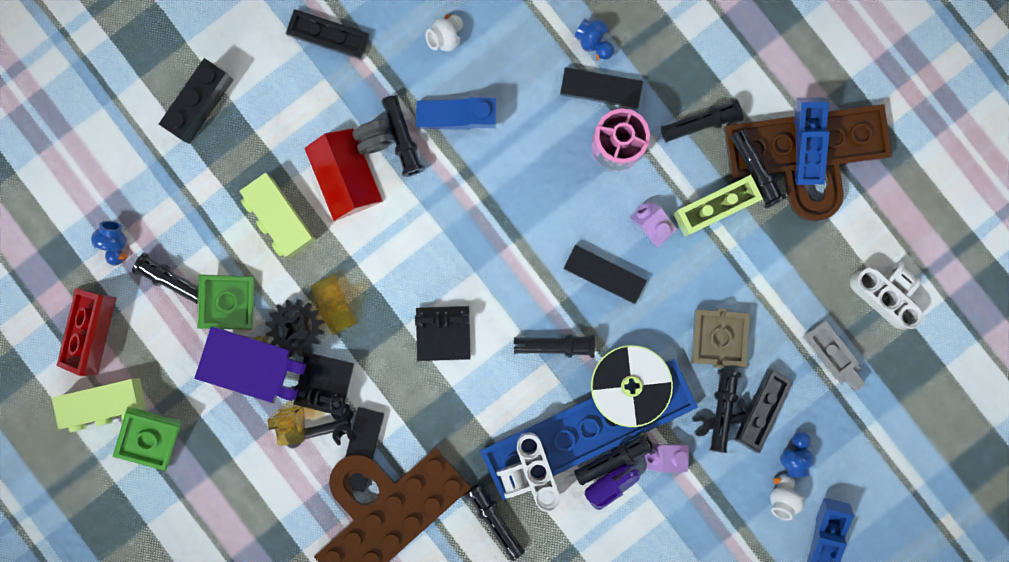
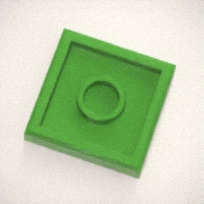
M199 274L197 329H210L211 326L221 329L253 330L254 276Z
M128 406L112 457L166 471L182 421Z

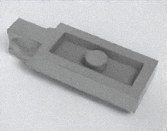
M826 320L803 336L806 343L840 384L846 382L853 391H858L866 385L857 374L861 370L858 365L859 362Z

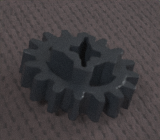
M297 299L295 305H293L291 300H286V307L277 304L278 312L269 313L273 320L272 322H265L266 326L271 327V331L265 335L273 337L274 340L270 344L279 345L282 348L291 350L289 357H293L295 351H297L299 357H303L305 349L310 353L314 351L313 343L321 344V341L317 338L318 334H325V331L319 329V325L325 323L324 320H317L316 318L320 311H311L313 305L311 303H307L303 307V301ZM299 310L294 317L284 316L290 311ZM309 318L312 322V331L309 330L307 324ZM299 322L297 327L300 329V332L292 334L293 329L290 325ZM278 325L282 328V337L279 335ZM297 339L307 341L300 346H291Z

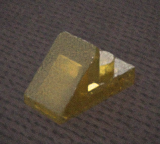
M336 275L310 286L320 307L318 311L333 335L358 324Z
M304 407L280 409L267 419L269 430L275 429L279 446L304 442Z

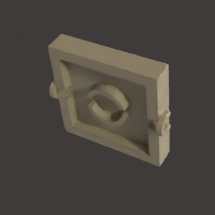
M717 308V311L695 309L691 363L711 364L715 368H724V366L747 367L750 313L728 312V309Z

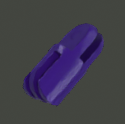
M624 464L610 474L606 473L585 489L586 499L597 510L605 508L623 496V492L640 479L639 470H635L636 466L634 464Z

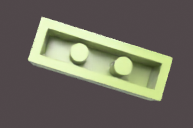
M264 173L239 191L244 197L241 199L243 206L249 213L254 212L259 219L256 221V224L265 235L267 233L270 234L274 240L271 245L280 257L284 255L291 259L316 241L269 174Z
M749 175L677 210L673 215L684 237L761 201L763 198L752 176Z
M140 378L52 397L58 430L69 428V433L86 429L85 423L95 421L96 426L113 423L112 417L121 415L123 420L128 406L140 410L147 409Z

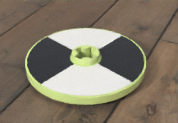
M627 345L611 350L597 363L591 378V393L598 410L611 422L625 427H639L653 422L666 410L672 396L673 382L668 366L658 354L641 346ZM631 378H633L635 383H639V388H635L633 394H630V390L624 388V384H628Z

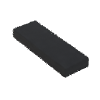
M296 9L293 10L285 33L289 37L362 60L370 38L369 33Z
M565 67L560 95L638 109L643 81Z
M577 245L574 246L563 268L632 304H636L647 281Z
M772 368L766 370L734 438L735 441L755 453L761 452L793 381Z
M358 407L352 429L355 434V441L350 442L349 440L345 457L352 454H362L373 459L385 413ZM359 473L352 474L349 478V484L352 489L361 492L365 491L368 478Z

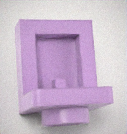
M651 201L640 205L630 217L657 247L678 230L663 209Z
M653 443L655 454L645 455L646 469L662 473L688 472L689 445Z

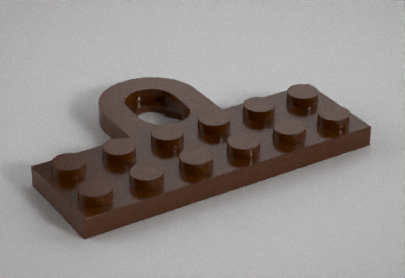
M884 104L828 112L827 130L829 131L825 173L826 187L823 190V199L819 202H814L810 199L809 193L803 188V185H797L795 182V116L727 125L724 127L731 180L751 175L732 139H730V136L746 129L769 174L784 173L789 205L797 216L807 221L825 220L833 216L841 207L844 192L840 165L892 157Z
M436 447L428 452L396 482L374 459L362 454L348 455L339 460L330 474L329 487L334 499L351 516L353 521L314 555V558L318 562H389L471 489V485ZM359 473L376 483L379 495L375 501L365 504L356 500L353 495V489L349 484V478L352 474Z

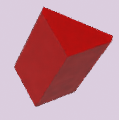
M354 128L324 133L304 148L334 222L383 202L365 155L360 154L357 146L360 143L359 140H354L352 134Z
M75 288L56 366L78 376L98 375L117 297Z

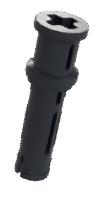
M391 95L383 98L381 102L396 144L394 152L396 156H399L403 168L401 172L402 177H409L423 172L425 167L420 163L416 151L418 146L415 142H412L398 96Z
M733 98L730 103L718 107L712 105L704 113L661 126L660 130L664 142L667 143L706 128L713 127L714 129H719L722 127V124L734 120L742 121L743 112L738 99Z
M746 129L730 136L765 202L764 208L768 209L787 198L786 194H782L777 186L775 174H769Z
M145 252L137 258L132 268L133 274H140L151 280L153 285H163L180 296L198 304V286L171 272L167 264L161 265L150 259L149 254Z
M572 334L565 335V338L514 337V344L525 345V347H514V354H565V357L572 358L573 355H589L590 358H595V334H590L589 337H574Z
M718 369L717 374L720 375L718 390L714 392L717 406L709 450L727 453L733 404L739 398L736 393L738 379L742 377V373ZM723 414H724V420H723V426H722V433H721V437H720L722 417H723Z
M643 431L639 437L627 443L621 442L617 450L574 470L576 479L583 486L624 464L633 465L635 460L647 454H655V448L647 433Z
M480 482L469 489L463 497L469 499L477 511V518L485 521L510 561H514L522 556L525 550L497 511V502L491 500L484 489L485 484Z

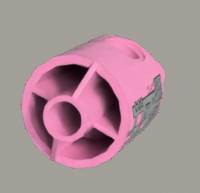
M620 108L608 112L601 118L592 136L591 148L594 159L609 170L621 171L631 168L639 161L649 145L650 131L647 122L640 114L631 109ZM619 134L623 135L622 141L618 140Z

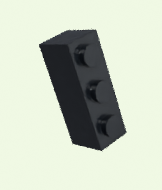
M203 58L158 125L187 144H190L234 79L209 60Z

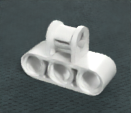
M903 262L896 264L885 277L879 271L872 268L853 273L850 278V286L853 291L893 327L905 330L914 329L921 325L923 313L909 297L920 286L922 279L913 276L904 268L905 264ZM864 274L870 279L868 288L864 287L861 281ZM884 293H887L890 297L888 306L882 302V295ZM904 311H907L910 315L908 324L902 318Z
M531 432L523 433L517 440V451L521 462L496 471L497 476H501L506 490L504 496L505 498H510L532 491L538 508L545 512H551L560 503V495L539 437ZM528 438L533 439L537 443L536 449L530 453L523 451L521 448L522 442ZM535 465H542L546 469L545 475L541 478H534L530 474L531 468ZM510 475L513 478L515 486H513L511 482ZM544 491H551L554 493L555 499L550 504H544L539 499L540 495Z

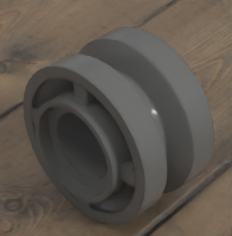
M374 120L364 123L352 132L354 140L361 141L357 146L360 154H372L382 151L395 142L393 134L386 133L390 128L387 120Z

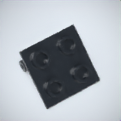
M469 306L416 308L417 361L471 360Z
M305 352L303 363L307 364L305 372L299 376L298 384L291 386L299 390L293 405L343 416L354 363Z

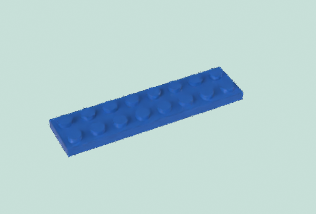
M673 358L665 362L673 382L671 400L662 415L647 425L625 427L615 424L598 410L593 397L481 449L480 453L502 500L507 499L504 496L506 490L501 476H497L496 471L521 462L517 451V440L523 433L531 432L539 437L552 475L555 476L620 445L623 441L627 442L639 436L643 431L648 432L698 408L676 360ZM631 378L628 384H624V388L630 390V394H633L634 389L639 388V383H635L633 378ZM530 438L525 439L521 444L522 450L528 453L533 452L537 446V443ZM535 465L531 468L530 474L534 478H541L545 475L546 469L542 465ZM510 475L511 482L513 486H515L513 478Z

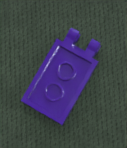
M211 326L194 379L270 403H275L277 396L293 401L296 400L299 390L283 385L287 371L299 375L304 374L307 364L290 359L291 350Z

